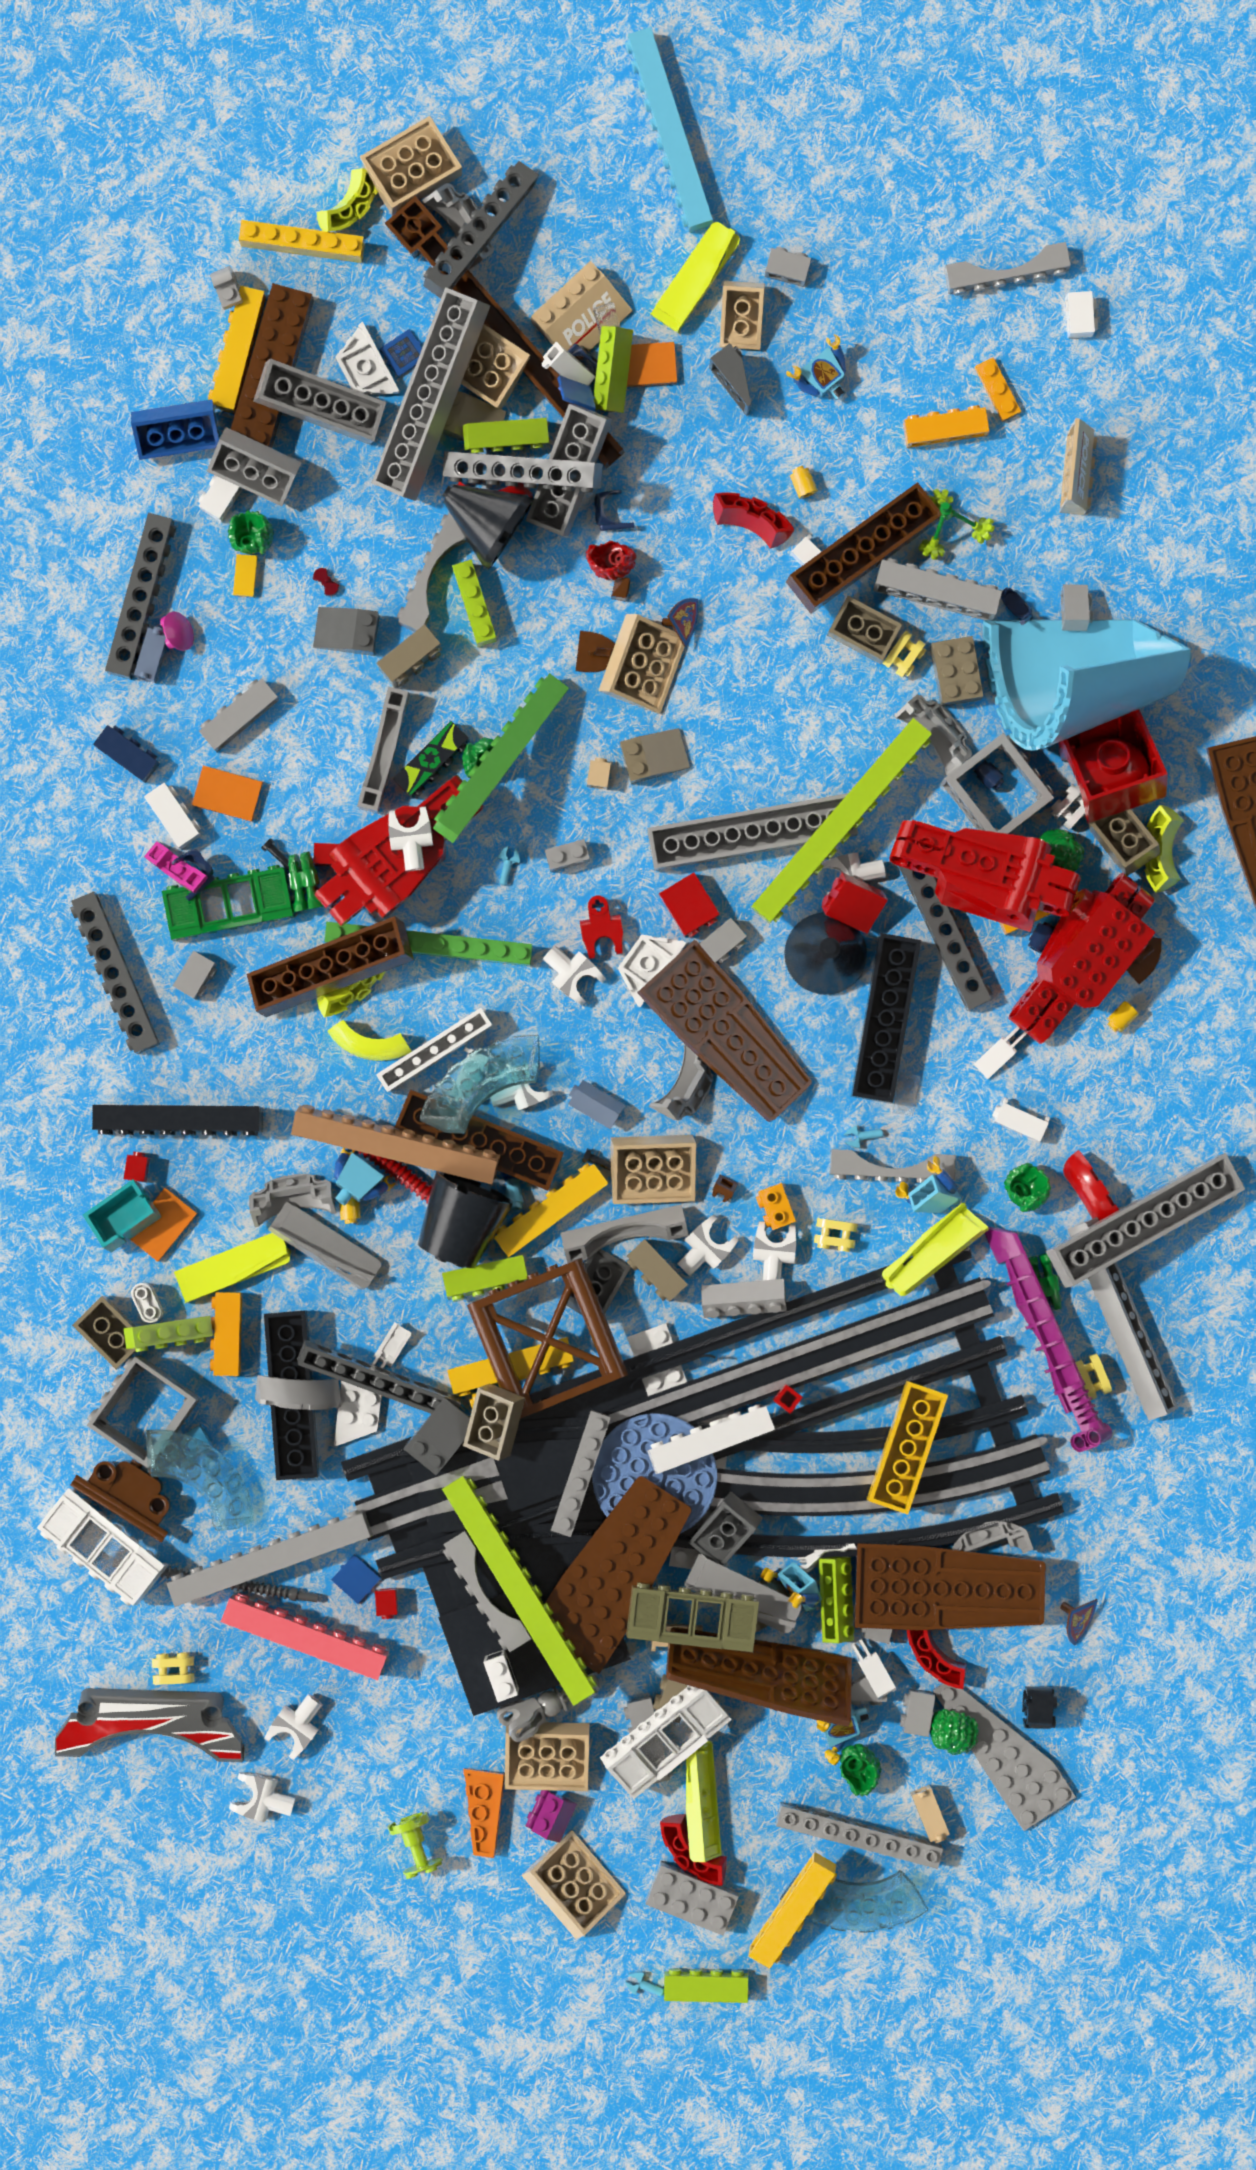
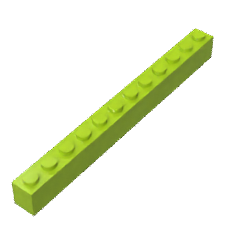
M912 718L754 902L751 909L769 924L772 921L776 923L784 914L781 910L785 905L790 907L797 899L795 894L798 890L804 891L810 884L808 880L813 873L817 875L823 869L824 865H822V862L826 858L830 860L838 851L835 847L840 842L844 844L851 836L849 831L854 826L857 829L864 821L862 817L866 811L871 813L877 806L876 799L880 795L884 797L891 789L889 784L893 780L898 781L905 773L902 769L907 764L911 766L918 758L916 753L919 749L925 750L931 743L929 738L932 733L916 719Z
M461 1476L442 1489L571 1703L573 1706L579 1704L597 1692L595 1688L598 1686L591 1675L588 1677L584 1669L587 1667L581 1657L577 1658L573 1651L576 1649L570 1639H565L562 1634L564 1632L562 1625L559 1621L555 1622L551 1616L553 1614L551 1607L548 1603L544 1604L541 1600L542 1593L537 1585L533 1586L530 1582L531 1575L526 1567L522 1568L519 1564L520 1557L515 1549L511 1550L508 1546L509 1539L504 1531H499L496 1526L499 1524L493 1513H488L485 1508L488 1506L482 1495L478 1496L474 1490L477 1488L471 1477Z

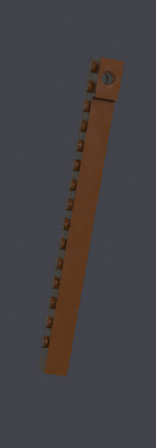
M416 196L385 222L387 228L414 259L421 254L434 267L438 255L448 250L447 244L440 237L445 232L443 227ZM453 256L455 260H460L457 256ZM467 270L452 290L490 305L484 324L531 355L523 373L564 419L568 405L572 403L562 399L561 391L558 389L559 383L557 378L559 374L551 366L547 369L542 366V362L545 360L543 355L473 274ZM440 271L442 274L448 275V272ZM609 432L606 435L598 460L606 469L625 453Z

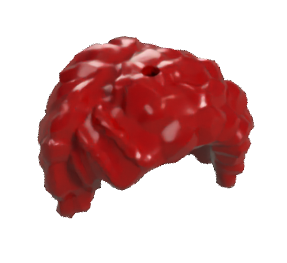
M609 540L607 543L600 544L599 546L591 544L586 551V559L591 570L595 572L598 578L601 577L608 581L610 579L623 578L636 565V553L629 546L621 545L619 542Z

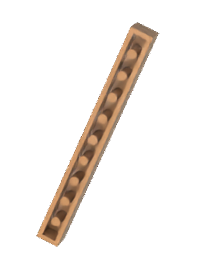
M300 1105L295 1111L291 1135L488 1184H493L500 1160V1155L492 1150L482 1151L475 1149L472 1145L462 1146L455 1144L452 1140L442 1141L435 1139L432 1135L422 1136L415 1134L412 1130H398L392 1125L381 1126L375 1124L372 1120L361 1121L351 1115L341 1116L331 1110H317L311 1105Z

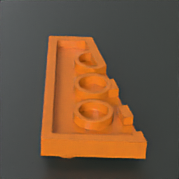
M464 1768L463 1773L466 1782L465 1790L469 1807L468 1815L470 1816L473 1855L495 1858L505 1774Z

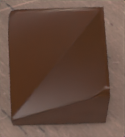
M620 578L614 581L611 595L612 600L627 601L630 578Z

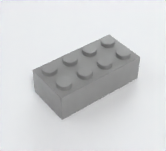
M226 427L219 439L207 472L277 505L283 506L302 462Z
M660 1861L645 1899V1904L723 1936L739 1895L737 1891L724 1886L703 1882L690 1872Z

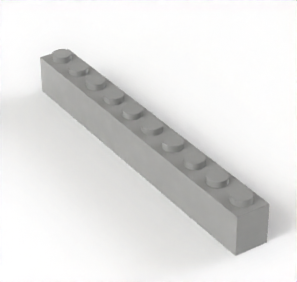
M1098 1217L1067 1229L1070 1237L1098 1222ZM1115 1262L1090 1276L1088 1280L1109 1326L1111 1335L1115 1340L1119 1354L1126 1366L1127 1373L1134 1385L1135 1392L1143 1406V1411L1149 1421L1170 1414L1178 1409V1406L1118 1264Z
M358 1510L346 1514L347 1518L341 1520L339 1517L327 1520L328 1524L322 1527L319 1524L307 1528L308 1532L300 1534V1531L288 1534V1539L283 1541L280 1538H276L268 1542L269 1546L261 1548V1545L249 1548V1553L243 1555L241 1552L234 1553L229 1556V1560L222 1562V1559L210 1562V1567L204 1569L202 1565L190 1570V1574L183 1576V1573L171 1576V1581L166 1584L174 1607L371 1537L373 1533L365 1511L361 1513Z

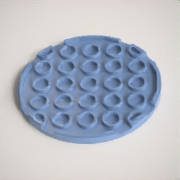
M658 1413L643 1414L622 1422L605 1437L593 1469L592 1480L596 1499L607 1517L639 1476H644L691 1507L692 1511L680 1533L693 1527L705 1515L713 1501L717 1487V1466L713 1453L656 1474L647 1452L652 1449V1444L663 1441V1444L671 1442L670 1437L681 1433L683 1437L690 1435V1430L694 1429L692 1425L671 1415Z

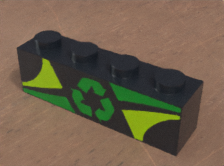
M450 721L393 778L394 782L411 799L414 796L419 797L425 791L424 786L429 781L431 783L434 782L440 775L439 771L443 767H449L455 760L453 757L458 752L460 754L464 752L469 738Z

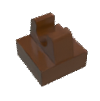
M720 1174L712 1189V1196L716 1197L717 1193L724 1195L723 1202H727L729 1198H732L738 1183Z

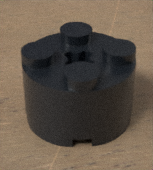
M1025 1686L1022 1698V1712H1024L1027 1718H1023L1024 1728H1055L1056 1717L1053 1715V1709L1057 1708V1696H1054V1688Z

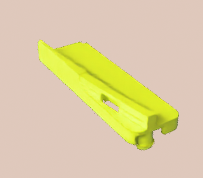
M719 222L712 223L650 315L676 333H679L739 246L740 238L735 234V231L731 228L728 229Z
M961 1203L923 1233L904 1255L883 1271L882 1276L886 1280V1286L894 1289L900 1296L908 1295L989 1230L988 1226L970 1212L965 1203ZM912 1256L913 1258L904 1266L903 1263Z
M270 1233L175 1271L174 1274L184 1297V1303H189L289 1263L291 1261V1251L287 1248L284 1240Z
M711 1741L706 1742L686 1759V1814L690 1859L693 1862H707L722 1856L714 1754Z

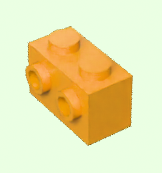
M782 1183L758 1191L759 1196L756 1197L759 1208H764L766 1213L763 1219L767 1228L771 1227L772 1230L796 1222Z

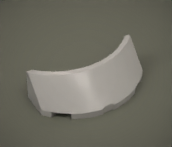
M449 183L444 184L422 200L423 204L436 211L449 224L457 237L460 235L458 232L464 223L468 224L472 220L470 217L474 210L478 208L466 193H458L453 185ZM476 227L477 230L483 231L482 228ZM464 242L466 245H472L470 242ZM490 242L468 270L494 253V247Z
M917 694L893 715L895 718L909 723L914 718L932 733L929 739L941 758L947 776L972 756L971 750L965 744L968 738L962 727L937 702L932 701L929 703L922 695Z
M684 1044L683 1063L675 1084L663 1098L656 1102H651L649 1107L673 1120H682L685 1116L693 1115L702 1106L710 1091L713 1081L710 1067Z
M293 1174L273 1179L264 1184V1189L259 1192H253L249 1196L250 1214L255 1227H259L266 1220L277 1215L286 1201L297 1208H316L332 1214L336 1213L331 1182L326 1179L323 1181L316 1179L315 1175Z
M257 1375L255 1400L260 1404L276 1405L289 1409L325 1410L329 1409V1407L339 1408L341 1407L339 1380L335 1378L327 1380H294Z
M997 1521L999 1525L964 1533L952 1547V1550L977 1552L990 1545L1008 1543L1010 1547L1020 1548L1023 1553L1034 1549L1026 1529L1013 1523H1002V1521Z

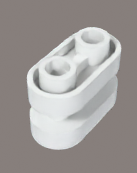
M1072 784L1065 791L1066 798L1063 801L1058 799L1051 807L1053 810L1051 814L1056 819L1060 815L1067 819L1063 825L1068 830L1085 813L1078 784L1076 786ZM1076 800L1081 805L1072 814L1067 808Z
M149 1283L135 1285L131 1291V1296L141 1318L147 1323L159 1321L163 1317L164 1310L154 1287Z

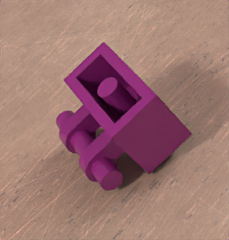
M541 1790L540 1795L537 1794L535 1798V1806L532 1812H529L527 1816L528 1821L525 1826L546 1840L560 1843L577 1804L562 1795L550 1793V1790Z

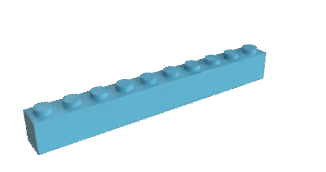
M649 27L630 33L627 36L628 42H625V47L628 55L632 54L634 60L631 61L634 74L638 73L640 79L637 81L640 93L644 92L645 94L644 106L646 112L650 111L652 119H649L652 131H656L658 138H656L659 151H663L664 157L662 162L665 170L669 169L671 175L668 177L671 189L675 188L677 194L674 196L677 208L681 207L683 215H680L682 225L688 228L689 233L709 227L713 223L711 212L652 29Z

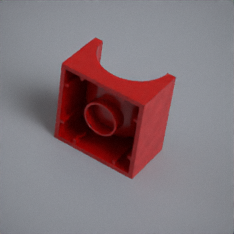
M1140 709L1059 742V756L1062 761H1068L1075 775L1088 823L1166 797L1168 773Z

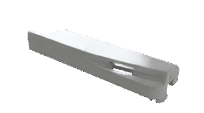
M287 1201L268 1229V1231L361 1290H365V1288L371 1285V1281L381 1267V1262L377 1258ZM336 1267H339V1268H341V1269H343V1270H345V1271H348V1272H350L351 1274H348V1273H345V1272H343V1271H341V1270H339V1269H336Z
M698 1554L684 1584L685 1587L691 1588L700 1593V1589L713 1591L712 1594L721 1595V1592L733 1593V1597H741L742 1594L754 1595V1599L759 1601L757 1621L783 1633H789L795 1627L796 1619L801 1611V1604L798 1608H794L793 1604L788 1602L790 1597Z

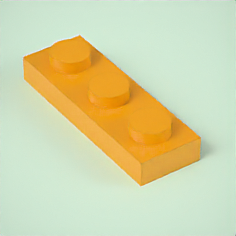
M994 357L976 365L974 369L1001 421L1003 422L1021 413Z

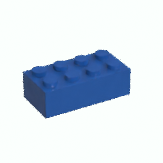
M212 399L131 412V426L139 460L213 449L217 447L220 439Z

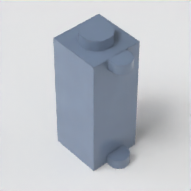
M154 626V629H147L134 672L136 678L157 683L167 649L163 628Z
M582 1080L579 1086L574 1085L569 1094L572 1097L568 1103L570 1106L610 1130L625 1107L621 1102Z

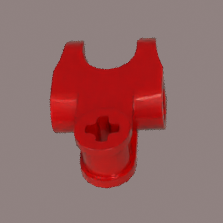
M600 895L593 896L588 902L589 919L580 920L582 940L587 949L589 959L595 958L594 945L602 937H607L613 941L617 955L623 954V928L620 914L610 916L607 900ZM595 901L604 904V907H601L599 912H597L596 908H592L595 905Z

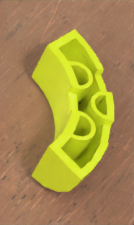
M365 168L351 170V182L348 191L336 206L326 211L316 212L319 226L323 231L330 232L347 228L358 219H361L370 209V204L378 191Z
M1164 805L1158 806L1146 826L1160 847V854L1146 863V869H1144L1146 877L1155 892H1163L1181 880L1174 866L1172 848L1175 835L1184 820L1174 810Z
M385 972L318 997L317 1003L322 1015L329 1017L347 1010V1006L358 1000L360 1002L372 992L370 988L377 980L381 981Z
M344 1020L327 1031L341 1048L350 1054L366 1060L388 1061L398 1059L412 1052L401 1033L386 1039H371L354 1032Z

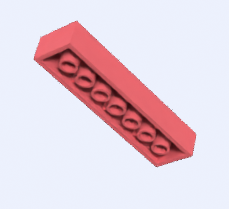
M243 1593L233 1594L229 1598L221 1619L222 1623L369 1678L379 1679L389 1653L385 1650V1646L374 1643V1646L366 1643V1639L358 1636L354 1638L346 1636L347 1632L335 1629V1631L329 1630L327 1625L321 1622L310 1623L305 1616L296 1614V1617L289 1615V1611L286 1609L268 1607L269 1603L261 1600H257V1602L249 1600L250 1597Z

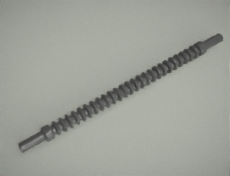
M114 1559L113 1567L117 1568L123 1560ZM169 1566L161 1574V1578L166 1576L169 1579V1577L179 1573H183V1576L191 1572L188 1569L183 1571L182 1568L177 1570V1567L171 1569V1566ZM252 1580L230 1587L231 1590L236 1588L237 1591L240 1589L243 1592L248 1590L249 1593L254 1591V1594L259 1592L260 1595L265 1593L266 1596H269V1594L272 1597L277 1595L278 1598L283 1596L284 1599L289 1598L291 1601L299 1599L317 1603L319 1594L298 1591V1588H291L290 1590L288 1587H285L283 1589L282 1586L278 1588L274 1585L272 1587L271 1584L266 1586L264 1582L260 1585L258 1581L254 1584Z

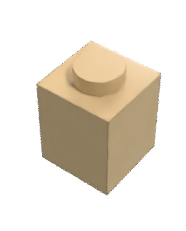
M595 758V761L590 760L587 787L607 790L611 763H607V759Z

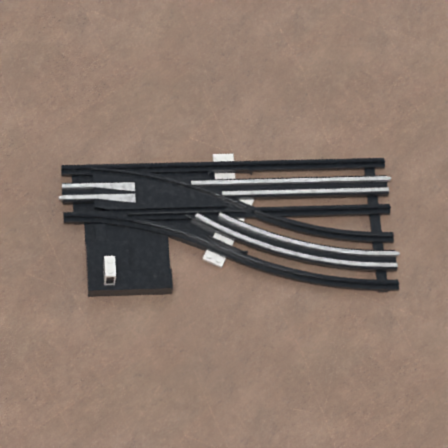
M970 1247L965 1248L933 1274L939 1289L936 1293L688 1382L681 1365L702 1357H716L705 1353L887 1289L886 1280L883 1279L882 1273L888 1266L786 1302L787 1311L752 1314L674 1343L666 1323L628 1336L627 1338L634 1357L625 1359L623 1362L629 1375L521 1418L511 1455L500 1461L464 1447L463 1441L440 1472L435 1475L404 1450L406 1443L411 1437L342 1461L341 1465L347 1482L368 1475L375 1493L354 1502L359 1513L365 1511L373 1533L371 1537L367 1538L368 1541L389 1534L395 1553L375 1560L382 1580L423 1567L439 1612L438 1618L473 1716L559 1686L560 1683L533 1638L512 1652H509L508 1649L503 1650L498 1642L501 1637L497 1631L492 1632L487 1624L490 1621L486 1613L482 1615L476 1604L479 1602L475 1595L471 1597L465 1586L468 1584L464 1577L461 1579L458 1577L454 1570L457 1566L453 1559L449 1561L445 1556L443 1550L446 1548L443 1544L462 1532L466 1531L468 1533L442 1489L461 1476L472 1478L477 1486L474 1490L478 1496L482 1495L488 1505L485 1508L489 1514L493 1513L499 1523L496 1526L500 1532L504 1531L509 1539L508 1546L511 1550L515 1549L520 1557L519 1564L522 1568L526 1567L531 1575L529 1580L533 1586H538L542 1593L540 1598L545 1604L563 1574L607 1518L596 1499L591 1475L571 1537L551 1531L591 1410L611 1416L604 1439L622 1422L638 1415L652 1413L671 1415L686 1421L694 1428L701 1426L702 1429L710 1427L709 1423L721 1419L722 1422L730 1420L729 1415L733 1414L735 1409L777 1395L784 1384L793 1389L954 1331L960 1350L794 1409L791 1414L786 1412L772 1417L771 1420L775 1430L714 1452L713 1455L717 1466V1487L713 1501L705 1515L693 1527L679 1534L671 1549L669 1566L692 1569L698 1554L704 1556L688 1542L730 1491L760 1515L831 1516L894 1511L867 1500L876 1470L839 1473L743 1471L725 1469L727 1456L743 1450L778 1453H833L883 1449L891 1426L845 1431H796L902 1394L906 1381L924 1386L968 1370L981 1407L941 1417L933 1441L988 1427L995 1446L960 1456L926 1462L911 1508L964 1499L1007 1487L1011 1489L1016 1503L1015 1506L945 1523L875 1533L825 1536L751 1534L734 1554L769 1557H806L814 1553V1550L843 1549V1547L846 1548V1545L848 1546L853 1543L856 1548L857 1543L934 1547L955 1543L966 1532L999 1525L997 1521L1024 1526L1063 1513L1062 1502L1057 1492L1036 1498L1030 1481L1051 1473L1041 1449V1445H1044L1048 1439L1046 1437L1038 1438L1037 1434L1034 1433L1015 1440L1009 1421L1028 1415L1027 1405L1022 1394L1001 1401L988 1362L1007 1356L1005 1344L1001 1336L980 1342L974 1323L994 1317L991 1305H989L984 1291L985 1288L991 1285V1282L988 1280L981 1281L980 1277L959 1284L953 1264L972 1258ZM913 1257L906 1260L903 1265L905 1266ZM598 1369L533 1392L530 1396L533 1404L602 1377ZM991 1521H996V1522H997V1523L994 1522V1524H992V1525H990V1523H988V1524H986V1527H985V1524H984L985 1522H991ZM477 1548V1574L484 1593L500 1611L512 1618L521 1620ZM847 1550L845 1552L830 1551L824 1553L822 1557L857 1556V1550ZM624 1637L603 1669L631 1660ZM589 1667L584 1669L587 1675L595 1673Z

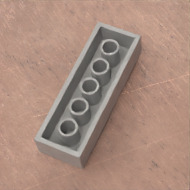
M273 359L265 362L253 401L366 444L374 442L386 405L385 401Z
M569 404L549 459L596 463L612 419L584 407ZM561 470L557 474L559 480L562 477ZM580 472L576 475L577 481L581 479ZM539 484L526 521L560 536H569L585 492H581V487H574V491L562 490V486H555V490L543 489V484Z
M891 558L881 561L873 588L875 592L981 620L994 619L1002 591L998 590V587L987 584L985 587L978 585V582L974 580H958V577L952 574H946V576L939 575L936 570H920L917 565L909 563L906 566L898 564L897 560Z

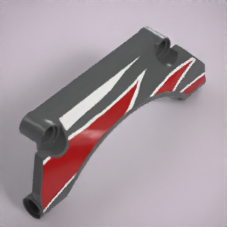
M86 1688L81 1692L78 1713H71L55 1737L56 1757H81L88 1750L106 1740L136 1733L160 1734L181 1739L200 1748L218 1762L243 1763L245 1747L229 1718L222 1717L224 1698L217 1692Z

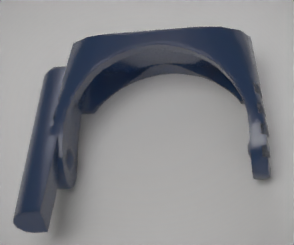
M573 344L568 352L573 356H582L588 359L593 366V375L596 378L598 361L584 346Z
M622 490L600 492L595 495V521L600 526L601 531L635 527L634 522H613L604 513L603 503L606 496L621 494Z
M1006 587L1001 594L1002 602L1017 618L1022 619L1019 622L1021 625L1026 624L1033 618L1032 609L1016 591Z
M196 849L190 850L172 861V865H176L181 861L193 862L208 877L196 893L191 892L186 896L188 901L215 879L213 868Z

